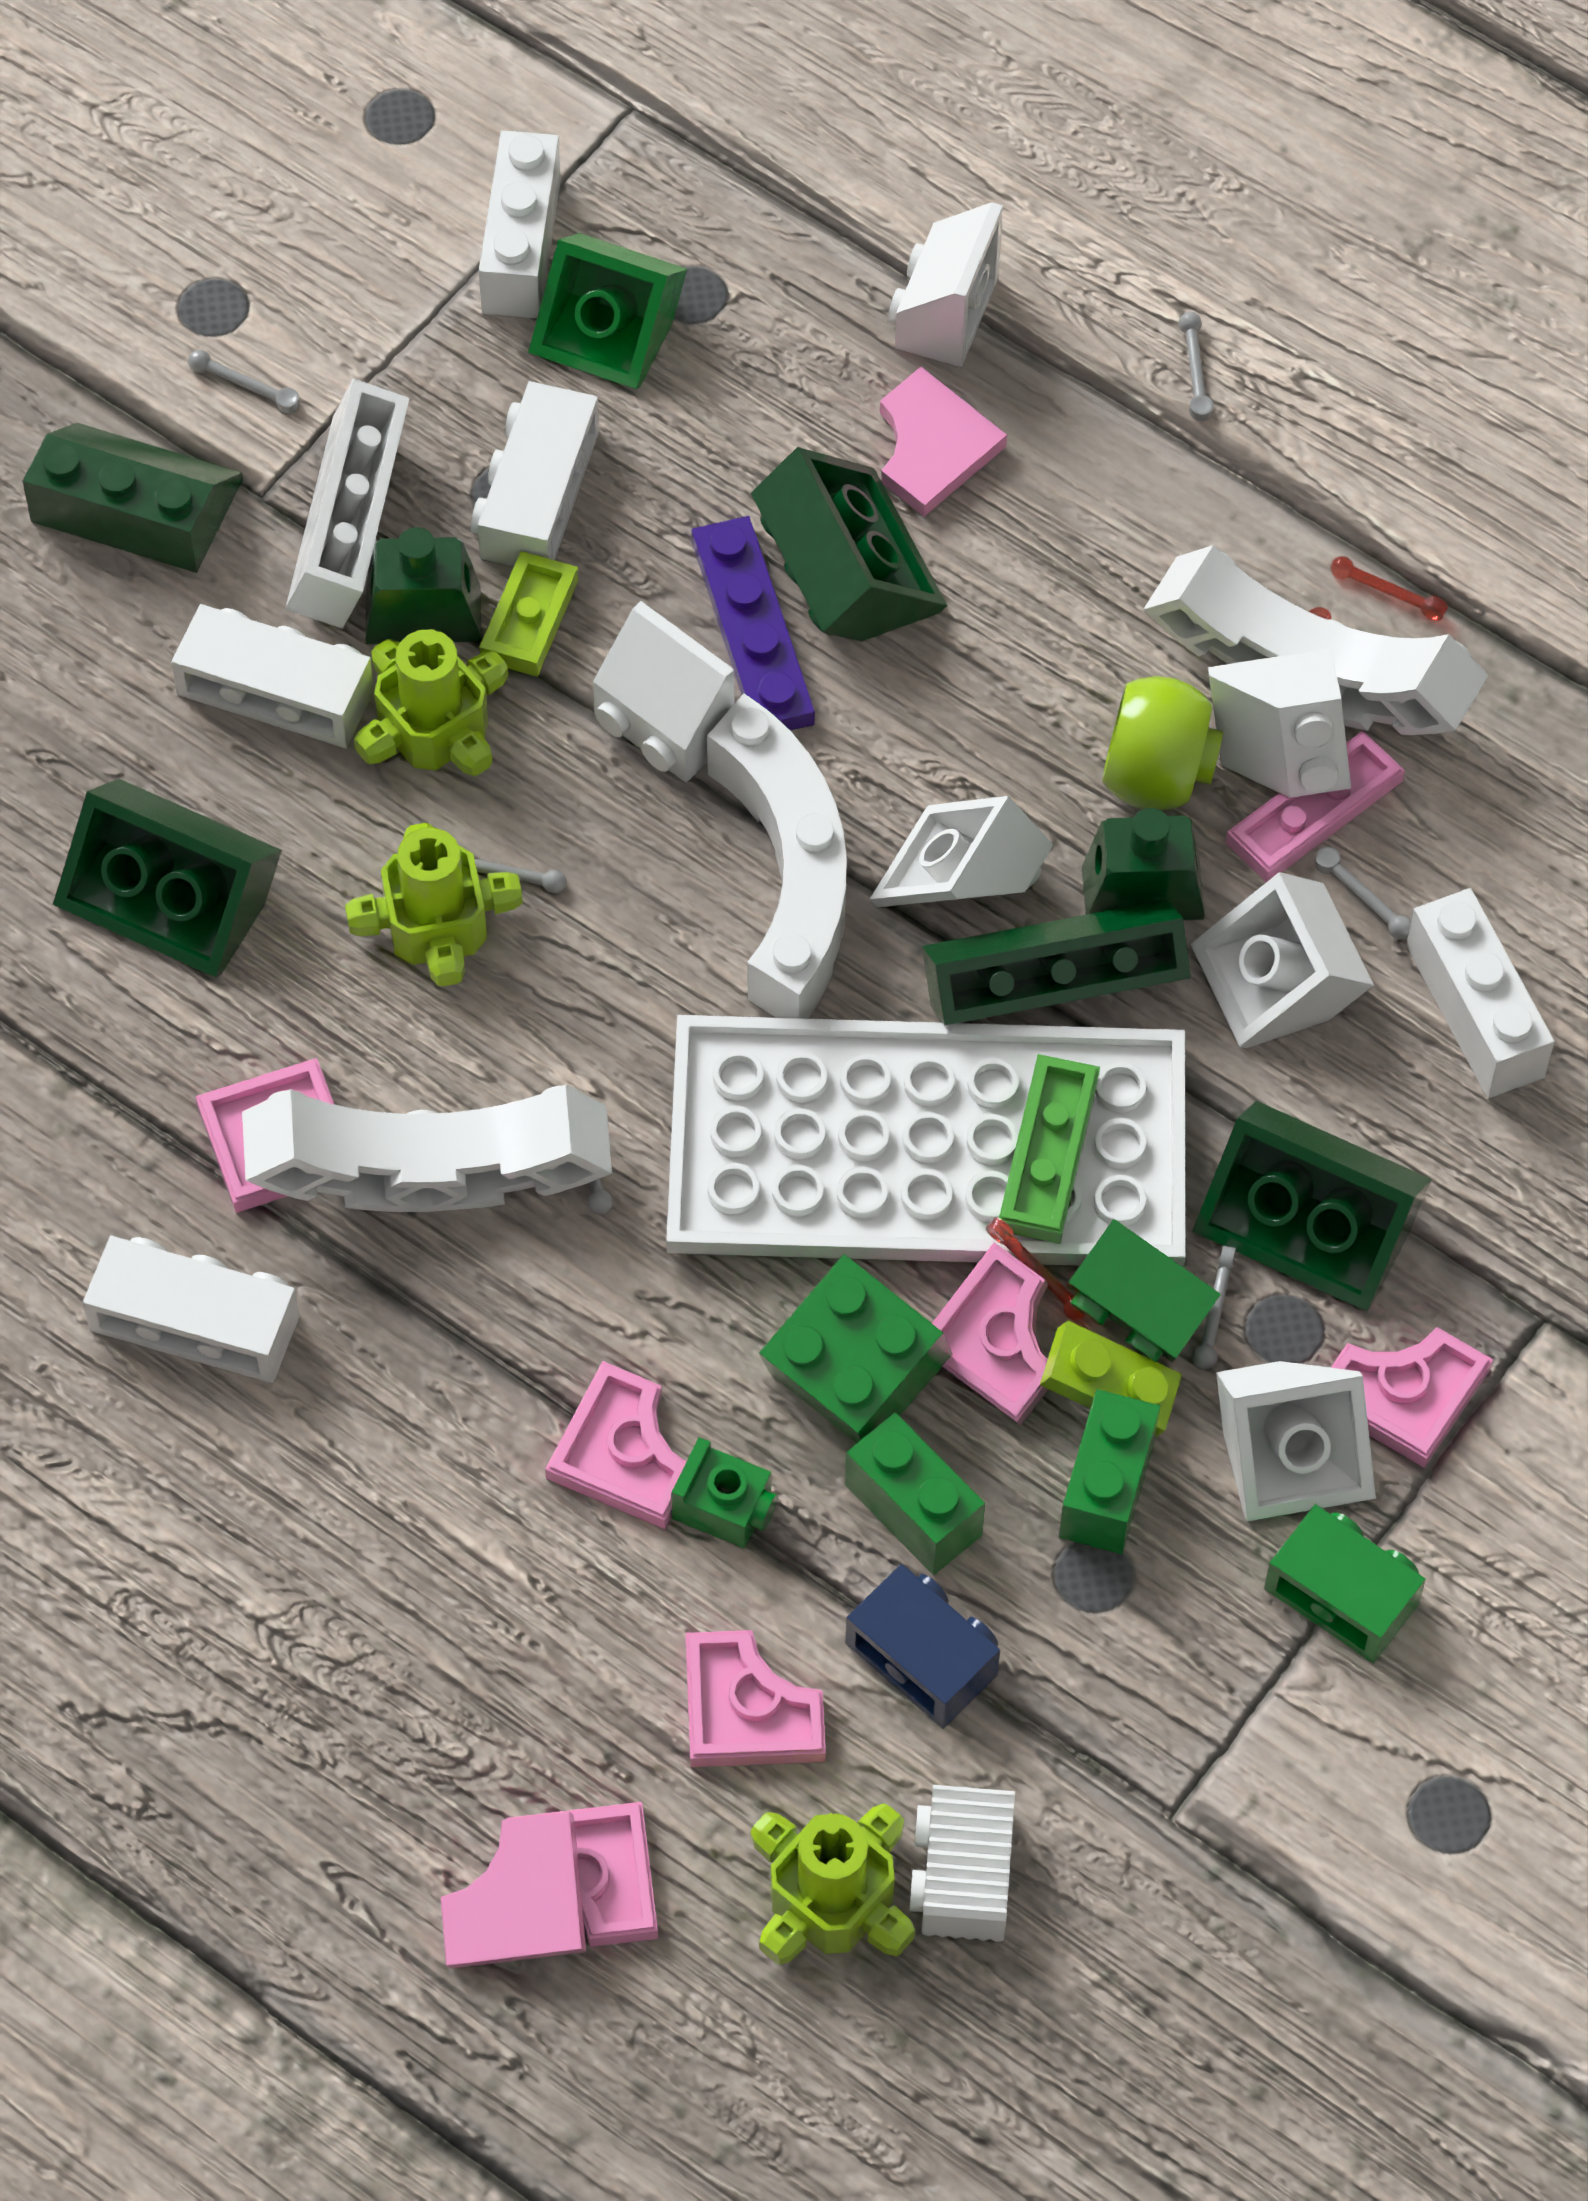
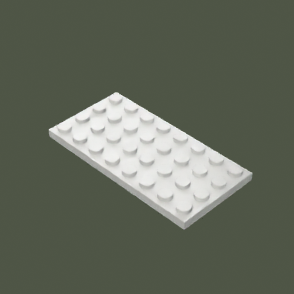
M677 1015L666 1238L667 1253L841 1258L845 1254L850 1259L978 1263L995 1242L1023 1264L1080 1266L1114 1218L1184 1267L1185 1030L955 1023L944 1026L943 1023ZM1038 1054L1100 1066L1099 1081L1061 1244L997 1231L1001 1206Z

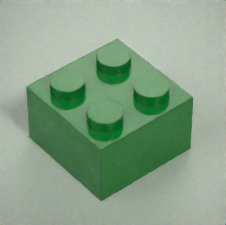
M845 1254L841 1256L759 1352L765 1366L773 1377L856 1444L893 1413L896 1412L900 1416L953 1354L944 1333Z

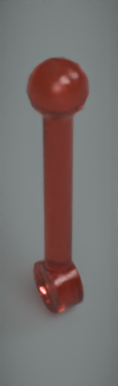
M1346 556L1336 557L1330 565L1332 575L1337 579L1343 580L1350 577L1420 608L1423 615L1430 620H1442L1448 610L1447 604L1442 599L1436 596L1424 598L1354 567L1352 560Z
M995 1217L987 1225V1233L995 1241L1005 1245L1023 1264L1047 1281V1289L1063 1304V1312L1066 1317L1074 1321L1083 1319L1085 1315L1070 1304L1075 1295H1072L1013 1236L1014 1232L1007 1223Z

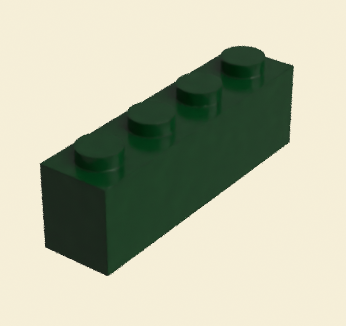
M1167 900L922 946L930 1005L944 1026L1191 978L1183 917Z

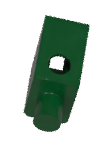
M414 527L405 530L399 538L380 539L374 543L366 585V644H380L387 639L401 642L408 634L418 630L430 629L444 633L453 642H481V586L463 540L456 537L434 538L428 530Z
M1146 808L1139 811L1134 817L1108 818L1100 823L1082 865L1085 915L1167 900L1183 917V920H1204L1205 912L1200 860L1191 818L1184 815L1167 816L1159 809Z

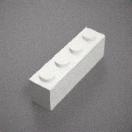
M354 378L352 379L332 419L286 603V610L343 629L363 593L408 407V397Z

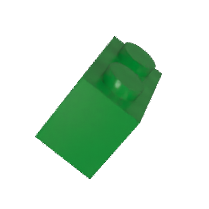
M1114 1218L1066 1285L1067 1289L1076 1294L1070 1302L1075 1309L1101 1326L1107 1318H1110L1129 1332L1124 1342L1134 1351L1154 1362H1157L1161 1356L1173 1362L1221 1295Z
M1096 1389L1062 1505L1059 1538L1123 1555L1156 1439L1160 1405Z
M896 1412L846 1452L845 1486L933 1576L983 1535L985 1502Z
M1315 1504L1269 1562L1264 1589L1374 1664L1418 1607L1426 1578L1419 1574L1416 1565L1402 1553L1391 1549L1385 1551L1365 1538L1362 1530L1353 1520L1341 1513L1333 1512L1330 1514Z

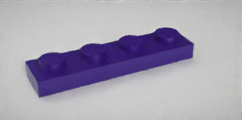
M750 516L691 529L692 545L741 695L744 693L763 706L790 731L815 725V711Z

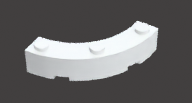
M1214 545L1177 556L1143 609L1166 632L1197 656L1204 655L1210 651L1228 664L1332 648L1342 700L1344 726L1368 731L1373 722L1392 724L1401 735H1425L1454 731L1459 726L1488 677V674L1471 658L1468 649L1455 641L1449 634L1430 638H1396L1346 627L1338 621L1326 620L1288 602L1262 586L1238 568L1228 555L1220 552Z
M743 693L707 735L708 775L727 788L744 804L757 822L761 821L775 848V857L782 880L779 904L772 924L762 943L747 962L748 1000L776 1018L808 1019L817 1007L833 974V965L840 948L841 938H843L847 870L844 832L831 791L809 752L794 734L771 712Z
M566 1084L548 1088L542 1094L500 1106L451 1113L416 1110L407 1114L353 1109L317 1100L292 1089L276 1092L268 1100L242 1112L245 1180L247 1182L305 1201L317 1197V1192L344 1196L345 1208L385 1212H433L493 1207L505 1204L504 1193L536 1187L537 1193L547 1196L612 1174L606 1105Z

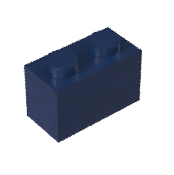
M901 1563L846 1617L845 1644L938 1726L944 1729L998 1676L1000 1649L997 1647L998 1641L992 1631L980 1620L974 1617H969L966 1620L948 1604L949 1599L944 1590L932 1578L925 1574H920L917 1577Z

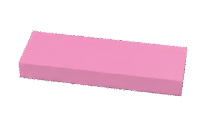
M1361 731L1346 743L1351 789L1293 798L1278 793L1227 831L1225 843L1265 882L1269 881L1277 873L1285 871L1403 782L1405 770L1364 731Z

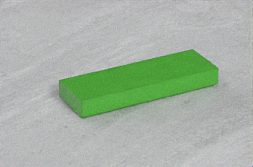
M1041 1054L1037 1055L998 1219L997 1231L1061 1244L1099 1081L1100 1066Z

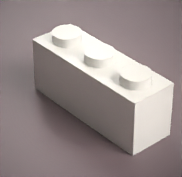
M505 130L500 132L479 265L482 314L526 318L538 317L545 289L561 183L559 135Z
M528 381L521 403L513 402L511 404L505 425V436L508 437V441L504 451L496 449L492 456L488 472V484L492 486L487 499L480 497L477 499L472 514L471 532L478 534L480 559L514 566L520 551L555 560L599 433L598 396Z
M203 604L199 605L171 661L177 695L346 749L374 692L371 658L362 655L355 648L345 644L330 645L308 638L291 627L280 626L276 628L250 620L243 613L234 609L224 608L219 610Z
M1469 888L1414 908L1406 947L1486 1097L1489 1099L1545 1078L1555 1041L1472 889Z
M110 1235L82 1302L89 1331L269 1383H274L300 1317L295 1288L289 1286L281 1278L265 1272H256L252 1276L227 1269L222 1262L206 1255H194L192 1258L167 1252L160 1244L141 1237H135L129 1241Z

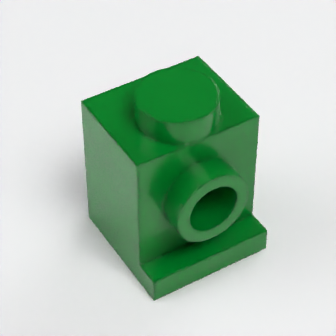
M698 1437L671 1492L672 1520L745 1549L754 1529L764 1531L775 1511L778 1494L771 1492L772 1472L711 1448L710 1441ZM719 1485L734 1491V1493L724 1494L716 1488Z

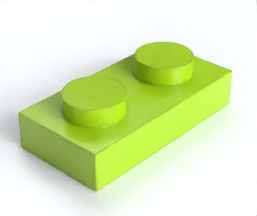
M520 551L480 644V654L496 651L506 662L508 669L538 677L579 581L578 567Z
M1068 1320L1057 1328L1040 1385L1090 1409L1096 1389L1160 1405L1157 1437L1166 1430L1182 1374Z

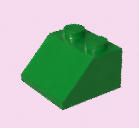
M582 233L558 239L528 353L634 389L640 388L673 324L687 268Z

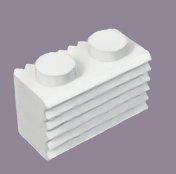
M933 1785L932 1805H918L915 1846L928 1847L926 1871H912L909 1911L923 1912L922 1934L940 1937L951 1936L955 1939L960 1937L969 1940L977 1938L982 1941L991 1939L995 1942L1004 1940L1015 1791Z

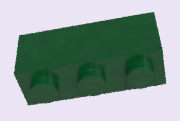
M74 423L46 434L22 482L31 522L197 573L243 481V475L241 472L81 423Z
M797 447L750 493L761 513L760 521L763 528L775 540L786 561L784 568L788 576L799 586L810 607L808 610L810 619L823 633L862 642L939 614L948 606L874 468Z
M116 779L86 792L52 905L213 977H218L222 975L264 908L282 850L126 781Z
M1256 1100L1237 1117L1192 1232L1220 1245L1236 1248L1235 1251L1368 1312L1410 1233L1432 1179Z

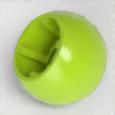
M1152 676L1139 678L1127 683L1116 717L1102 783L1124 803L1140 809L1155 808L1162 811L1175 809L1187 804L1195 782L1211 784L1218 760L1223 731L1209 727L1212 712L1211 702L1195 687L1175 678Z

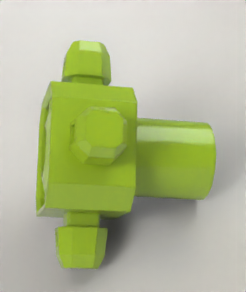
M432 629L418 630L408 634L401 642L387 639L375 646L371 654L374 670L378 674L374 693L377 720L374 719L364 726L354 738L355 749L367 764L380 763L396 755L397 748L412 767L417 769L437 770L452 761L463 773L471 776H477L487 770L493 762L490 745L485 740L488 726L486 695H490L501 687L509 676L508 666L496 651L483 652L467 660L466 666L457 656V648L452 639L444 633Z
M429 823L410 825L406 828L403 840L398 848V853L393 854L381 869L384 897L374 898L373 894L354 898L345 904L349 932L359 937L380 935V930L390 928L396 956L412 965L427 963L430 977L438 986L458 984L463 980L465 974L463 956L475 954L487 939L485 911L493 910L496 915L515 910L523 904L519 876L510 872L488 873V879L479 880L474 854L459 846L456 839L447 831L434 828Z
M883 1803L870 1809L858 1822L840 1813L815 1815L797 1835V1826L780 1814L765 1813L752 1827L750 1839L754 1848L770 1863L773 1862L771 1864L772 1912L775 1914L762 1930L759 1949L773 1962L782 1965L792 1961L807 1946V1940L824 1954L850 1952L867 1932V1942L885 1954L900 1955L915 1937V1929L911 1920L895 1905L890 1907L893 1903L895 1880L893 1857L890 1852L902 1837L904 1818L888 1804Z

